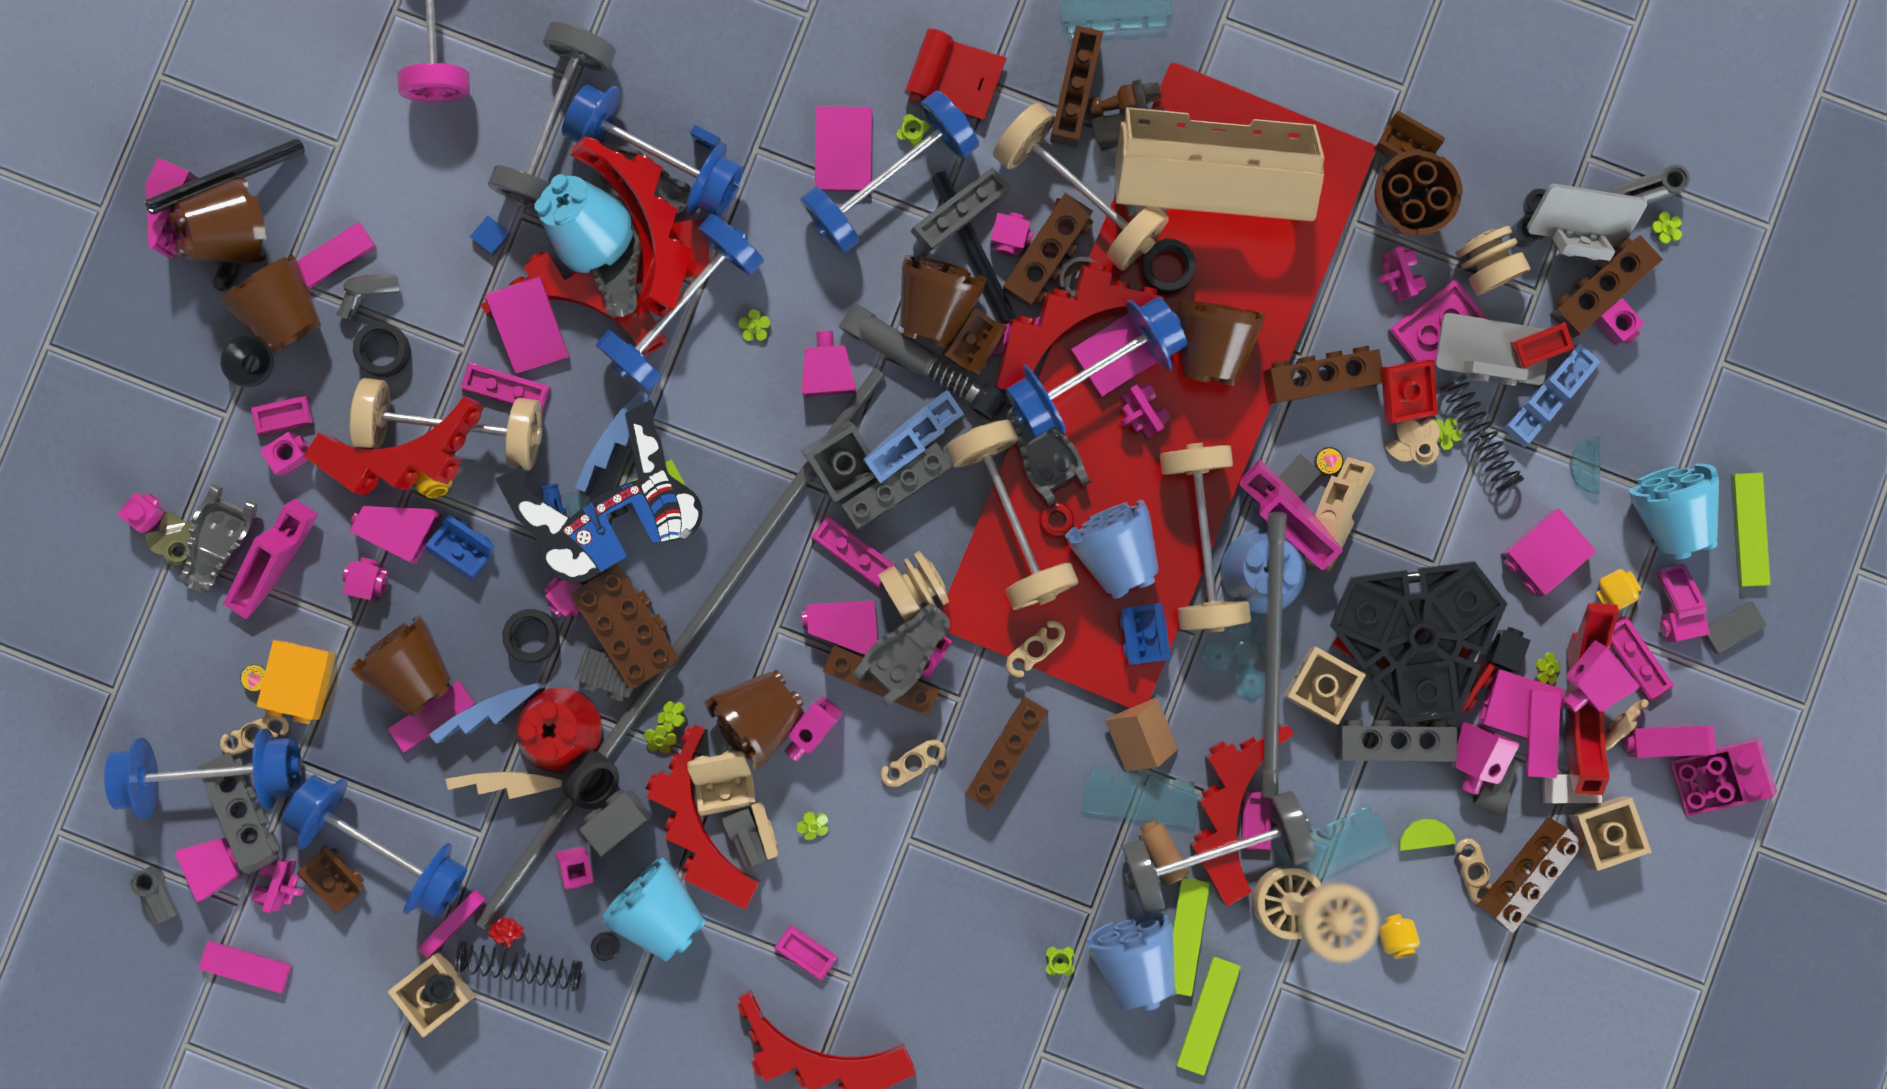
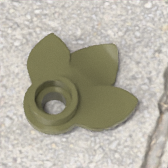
M167 511L161 519L159 532L153 531L145 534L147 546L153 553L164 555L170 564L175 566L185 565L188 559L186 556L187 541L191 537L189 528L192 520L185 524L178 515ZM178 547L184 549V554L181 557L174 555V551Z

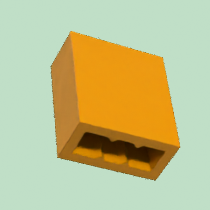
M273 640L257 707L266 709L265 714L282 718L283 713L293 715L292 720L300 723L310 724V720H319L336 653L286 641Z

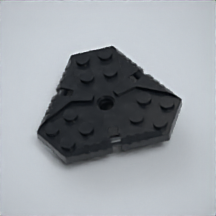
M1475 561L1421 567L1417 568V571L1407 572L1405 569L1352 576L1349 578L1330 626L1364 670L1368 669L1372 675L1370 677L1405 723L1457 717L1460 715L1481 666L1477 663L1481 653L1486 655L1508 603ZM1419 582L1420 591L1410 593L1409 584ZM1421 628L1428 629L1430 633L1428 640L1424 643H1418L1414 638L1416 631ZM1462 646L1470 648L1467 658L1459 656ZM1385 656L1389 663L1381 668L1376 661Z

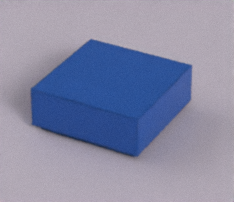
M694 125L690 132L694 142L711 151L718 144L722 143L720 137L697 125Z
M487 215L470 237L494 256L511 234Z

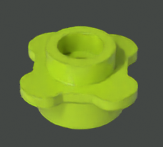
M908 114L903 118L902 128L897 130V137L899 140L911 142L915 147L922 142L924 133L929 130V124ZM914 128L916 131L911 133L910 129Z
M1049 947L1046 950L1048 957L1046 971L1049 975H1055L1056 973L1071 975L1074 972V966L1072 965L1074 951L1071 947H1065L1064 949ZM1059 958L1063 960L1061 964L1057 962Z

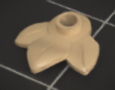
M1431 417L1425 419L1421 425L1416 420L1397 422L1396 430L1399 439L1385 446L1387 452L1400 462L1414 461L1419 465L1434 463L1439 456L1437 441L1440 437V429L1438 424ZM1422 447H1428L1430 452L1428 454H1421L1419 450Z

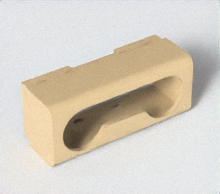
M1126 107L1125 120L1121 122L1115 162L1116 203L1314 221L1324 178V155L1316 125L1253 119L1250 125L1190 120L1189 113ZM1139 119L1150 120V124H1141ZM1177 123H1185V127H1177ZM1212 129H1223L1226 131H1217ZM1253 130H1262L1261 134H1253ZM1289 133L1299 134V138L1288 137Z

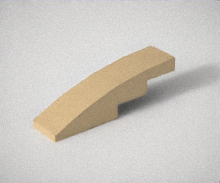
M505 771L476 773L448 778L446 783L448 790L476 784L478 795L507 788L508 797L512 799L562 787V778L540 773Z

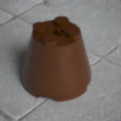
M1414 149L1398 154L1384 166L1375 184L1374 197L1379 217L1387 228L1395 234L1422 237L1442 230L1454 219L1460 206L1463 187L1457 170L1445 157L1421 151V149Z
M245 178L228 180L175 204L174 211L168 212L170 226L172 229H176L178 240H175V248L179 257L185 256L189 261L255 264L264 261L266 254L264 251H261L262 241L266 239L263 216L257 197L251 196L246 189L248 181Z
M293 254L288 258L283 257L262 268L239 284L238 288L236 286L231 288L218 299L226 311L275 354L283 351L296 340L300 341L322 325L301 267Z
M905 255L901 270L900 326L904 329L903 335L914 339H919L921 335L931 338L930 343L947 347V343L953 341L980 298L987 279L982 275H977V278L971 277V272L968 269L944 261L928 258L918 262L915 261L916 256Z
M1180 300L1178 316L1188 344L1181 349L1183 375L1198 381L1210 382L1211 379L1220 381L1222 384L1236 386L1237 380H1239L1263 327L1265 313L1191 300L1189 303Z
M420 615L412 619L414 622L410 626L403 623L370 648L363 660L357 659L349 668L356 678L403 713H409L412 717L426 707L425 703L432 696L436 700L449 690L448 686L451 679L431 632Z
M774 670L772 673H765L718 692L705 701V707L712 718L715 716L718 718L716 723L721 730L722 736L734 751L745 754L747 762H753L752 768L754 771H757L767 763L805 714L801 707L804 704L802 699L794 690L791 693L784 685L786 681L778 670Z

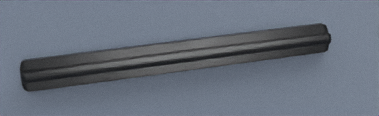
M291 140L146 199L144 201L145 207L149 214L155 215L228 180L248 177L299 156L305 152V148L301 140Z
M945 171L938 172L932 176V180L943 203L956 195ZM969 222L957 232L978 275H982L987 279L984 288L1001 323H1010V319L1016 318L1015 313Z

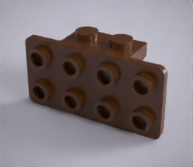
M612 566L572 593L573 601L630 688L640 686L678 660L677 653L666 638L668 636L665 632V629L668 628L666 622L660 614L654 615L649 607L653 603L645 590L640 592L637 588H634L620 566Z

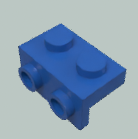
M449 514L444 517L443 525L425 545L426 551L470 581L476 577L491 559L494 545L487 536L475 533L462 519L458 517L453 518Z
M1163 603L1122 608L1120 625L1125 632L1124 654L1129 664L1171 660Z

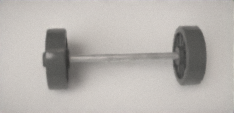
M551 22L543 39V44L547 49L568 60L569 63L527 172L508 166L496 165L488 182V186L492 190L523 207L528 206L535 209L536 201L547 186L550 185V183L534 175L576 66L580 65L592 70L607 71L616 53L615 48L603 38L563 22Z
M1287 791L1271 797V806L1277 829L1155 868L1153 861L1151 862L1143 840L1140 839L1124 844L1122 850L1129 870L1128 873H1125L1130 890L1135 889L1144 914H1149L1165 907L1158 876L1277 837H1281L1287 854L1294 865L1314 860L1315 850L1310 831H1312L1307 815L1303 814L1295 794L1292 791Z

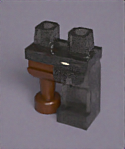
M1141 79L1132 81L1133 84H1124L1119 88L1117 95L1101 101L1098 96L1088 99L1096 140L1102 151L1118 146L1121 122L1125 120L1126 107L1150 110L1148 103L1163 99L1158 82L1143 84ZM1163 106L1153 110L1165 111V108ZM1119 109L1120 114L1104 118V112ZM1139 119V123L1150 124V120Z

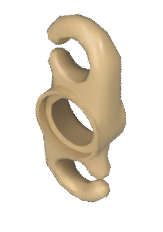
M1057 621L1047 622L1048 628H1055L1058 631L1057 638L1049 639L1047 637V629L1041 627L1037 634L1028 638L1008 656L1006 662V669L1009 674L1014 677L1024 676V671L1016 670L1013 667L1014 660L1022 659L1024 661V669L1030 671L1034 664L1043 660L1063 642L1065 636V629L1061 623ZM1039 641L1042 643L1044 652L1040 657L1035 658L1028 654L1027 647L1030 642Z
M1648 700L1637 701L1609 725V733L1605 736L1606 751L1611 749L1619 740L1626 737L1637 724L1635 720L1641 715V710L1647 709L1649 705Z
M268 715L247 723L240 730L231 732V736L238 740L237 748L230 749L228 747L229 735L224 734L220 740L221 750L225 754L230 752L234 756L251 751L254 748V743L250 742L247 737L250 728L257 727L260 730L267 728L271 731V723L279 721L282 725L279 734L285 736L289 729L288 721L283 715L282 718ZM271 731V733L274 736V739H277L278 734Z
M929 739L906 752L899 760L890 763V767L899 772V777L896 780L889 779V768L887 766L882 767L880 773L881 780L888 787L901 786L920 775L929 766L937 763L935 758H931L928 755L930 747L935 746L939 749L938 759L941 761L945 759L946 747L939 740ZM917 755L920 757L922 766L918 771L912 772L906 768L905 760L908 756Z
M1466 838L1457 844L1455 850L1457 853H1461L1467 845L1473 848L1471 856L1459 855L1458 859L1462 864L1460 874L1464 880L1469 898L1477 905L1481 900L1477 897L1478 891L1481 888L1489 890L1492 887L1489 882L1490 870L1480 845L1475 840ZM1474 865H1479L1482 869V874L1477 880H1471L1468 876L1469 869Z

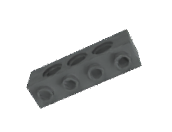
M935 443L883 482H876L844 503L842 507L857 530L860 531L951 471L952 465L939 445Z
M1345 720V726H1337V760L1457 762V727H1448V721H1431V727L1420 726V721L1409 723L1402 721V726H1391V721L1374 720V726H1363V720ZM1370 732L1374 736L1375 742L1371 748L1367 749L1362 744V737ZM1395 733H1399L1403 738L1401 747L1397 749L1391 745V737ZM1424 733L1431 737V744L1426 749H1423L1419 744L1420 736Z
M229 752L197 768L202 770L246 765L241 757L237 758ZM245 775L202 778L239 869L249 874L279 860L277 851L280 850V845L275 835L269 834L266 827L269 824V819L264 809L258 808L255 801L258 799L255 787L252 783L248 784ZM236 780L235 789L232 792L226 793L225 787L227 783ZM241 806H247L246 814L242 818H236L237 809ZM257 831V840L252 844H247L246 838L248 834Z

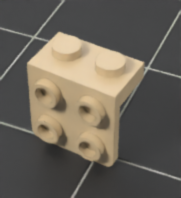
M732 750L714 757L700 756L687 763L688 771L695 784L700 816L751 807V805L756 804L753 776L743 752Z

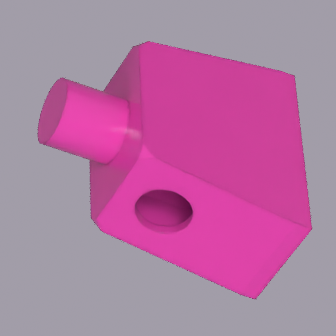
M833 331L816 332L817 347L805 349L801 389L803 397L856 393V386L845 345L834 346Z
M1594 641L1566 676L1575 690L1564 699V702L1575 713L1586 703L1601 712L1628 696L1640 686L1606 646Z
M824 695L820 696L789 733L788 737L792 741L784 750L785 753L795 761H798L805 751L811 754L845 712ZM806 729L812 733V736L806 733Z
M1463 722L1457 745V762L1453 763L1455 768L1467 773L1462 789L1479 795L1483 781L1495 784L1500 783L1520 743L1484 727Z
M226 838L212 840L174 852L197 902L206 900L242 875V871L238 867Z

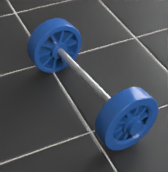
M935 90L920 103L922 112L934 129V132L839 208L818 186L813 187L800 198L803 207L814 221L812 223L814 228L822 237L825 235L842 254H845L859 243L857 233L844 214L935 141L941 138L954 154L963 159L979 147V140L968 123L966 116L942 92Z
M710 214L698 227V231L714 247L718 254L677 299L675 309L663 315L636 347L630 343L626 344L611 330H608L596 343V347L615 363L612 368L623 378H626L627 375L631 376L647 391H651L662 378V375L645 360L646 357L642 352L719 264L726 259L745 274L752 276L764 262L763 257L747 241L748 237L737 227L733 229L715 214Z

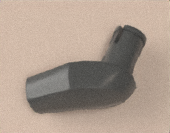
M373 274L348 279L343 285L346 293L336 314L354 321L362 298L365 299L372 295L398 293V277L396 275Z

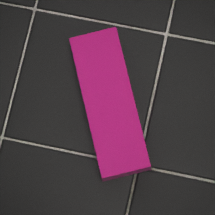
M360 222L298 260L308 289H311L376 248V245Z
M468 362L460 389L513 405L517 398L538 400L541 403L543 414L551 387Z
M828 515L811 537L878 588L883 584L878 574L892 566H896Z
M1626 615L1618 618L1610 646L1628 673L1638 683L1639 689L1648 702H1651L1674 687V684Z
M458 681L450 686L449 690L436 700L433 698L425 703L426 707L413 717L409 714L388 728V730L404 753L428 738L430 733L452 717L476 705L463 683Z
M1529 690L1525 776L1557 778L1561 692Z
M210 940L206 943L199 970L283 993L292 964Z

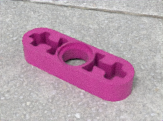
M474 890L417 950L427 960L431 958L487 899L477 890Z

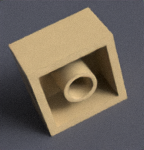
M1316 646L1310 647L1283 697L1323 720L1338 725L1366 674Z
M1620 796L1568 814L1575 835L1585 844L1581 851L1588 869L1599 871L1652 853L1632 797Z
M442 952L433 955L388 991L389 995L422 1038L476 997L458 972H455L454 967ZM439 973L448 974L454 979L456 984L454 996L443 1004L431 1002L425 994L426 982L429 978Z

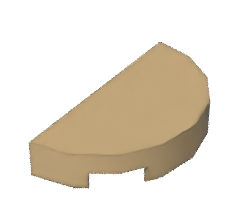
M761 802L753 804L751 806L767 860L777 857L779 854L776 848L777 842L770 819L767 818L765 806Z

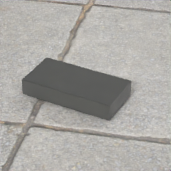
M1299 454L1279 478L1300 497L1321 472L1303 455Z
M1748 601L1708 625L1710 634L1704 636L1714 653L1719 654L1767 625L1753 601Z

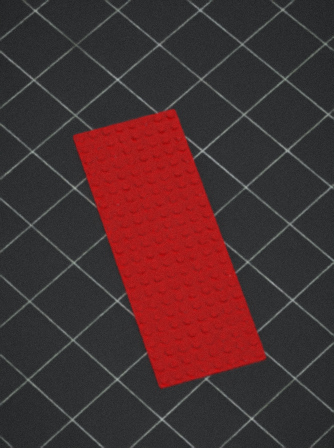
M1171 63L1151 110L1189 113L1190 120L1250 125L1253 119L1316 125L1324 155V178L1316 218L1314 221L1160 208L1168 215L1169 220L1155 242L1166 238L1177 239L1191 249L1196 260L1195 274L1186 288L1181 292L1171 295L1159 294L1164 297V302L1170 310L1179 318L1180 300L1189 303L1191 300L1265 313L1263 327L1239 380H1237V385L1222 384L1220 381L1211 379L1210 382H1203L1184 376L1181 350L1170 356L1172 368L1169 371L1165 370L1157 362L1102 398L1087 378L1052 399L1066 428L1064 436L1075 446L1085 471L1091 480L1090 484L1083 487L1079 480L1075 479L1052 492L1057 503H1063L1072 510L1075 518L1073 527H1077L1079 530L1083 528L1082 525L1088 521L1089 517L1103 510L1125 502L1130 507L1136 506L1137 501L1144 500L1150 514L1159 571L1153 576L1155 582L1144 588H1139L1137 585L1128 589L1129 592L1126 595L1113 599L1112 595L1106 593L1070 548L1065 536L1051 537L1046 534L1040 526L1039 519L1043 508L1048 504L1034 489L1028 479L1017 443H1015L1008 449L999 470V475L1038 568L1042 571L1060 564L1070 563L1078 579V584L1056 595V599L1046 604L1040 605V603H1036L1022 609H1012L1005 590L1016 582L1032 575L996 487L993 485L947 594L949 602L943 605L941 609L950 621V628L947 632L1006 657L1028 638L1037 634L1041 627L1047 629V637L1049 639L1057 638L1058 631L1055 628H1048L1047 622L1057 621L1061 623L1065 629L1063 642L1047 657L1034 664L1032 668L1128 708L1150 700L1166 660L1129 664L1124 654L1125 632L1120 625L1122 608L1163 603L1169 648L1171 649L1179 630L1177 610L1181 607L1189 606L1204 569L1194 474L1163 475L1161 473L1159 455L1165 452L1186 450L1187 444L1203 443V448L1231 446L1232 467L1209 470L1208 473H1202L1212 550L1271 406L1269 404L1263 371L1271 369V363L1288 360L1289 363L1376 151L1374 149L1375 145L1178 63ZM1146 120L1145 124H1150V120ZM1177 123V127H1185V123ZM1212 129L1217 131H1226L1223 129ZM1253 130V134H1261L1262 130ZM1289 133L1288 137L1299 138V134ZM1116 193L1110 205L1128 223L1147 207L1117 204ZM1106 215L1089 258L1097 263L1106 265L1105 270L1112 273L1111 284H1113L1114 279L1130 282V288L1141 290L1142 285L1148 286L1144 282L1141 273L1142 259L1145 254L1125 270H1120L1107 258V252L1123 230ZM1166 250L1155 256L1152 261V271L1158 280L1164 283H1172L1182 277L1185 271V264L1178 253ZM1126 306L1107 309L1090 315L1068 328L1053 342L1038 377L1046 392L1083 371L1071 353V349L1128 314ZM1150 384L1155 391L1156 397L1148 403L1154 411L1160 407L1165 408L1171 417L1163 425L1164 428L1148 440L1141 430L1136 432L1131 423L1125 427L1120 423L1127 418L1121 409L1125 404L1120 397L1135 385L1141 387ZM1055 511L1050 514L1048 521L1053 528H1060L1065 524V517L1062 513ZM1032 641L1028 644L1027 651L1030 656L1036 658L1043 654L1044 647L1041 642ZM1016 659V661L1024 664L1022 659Z

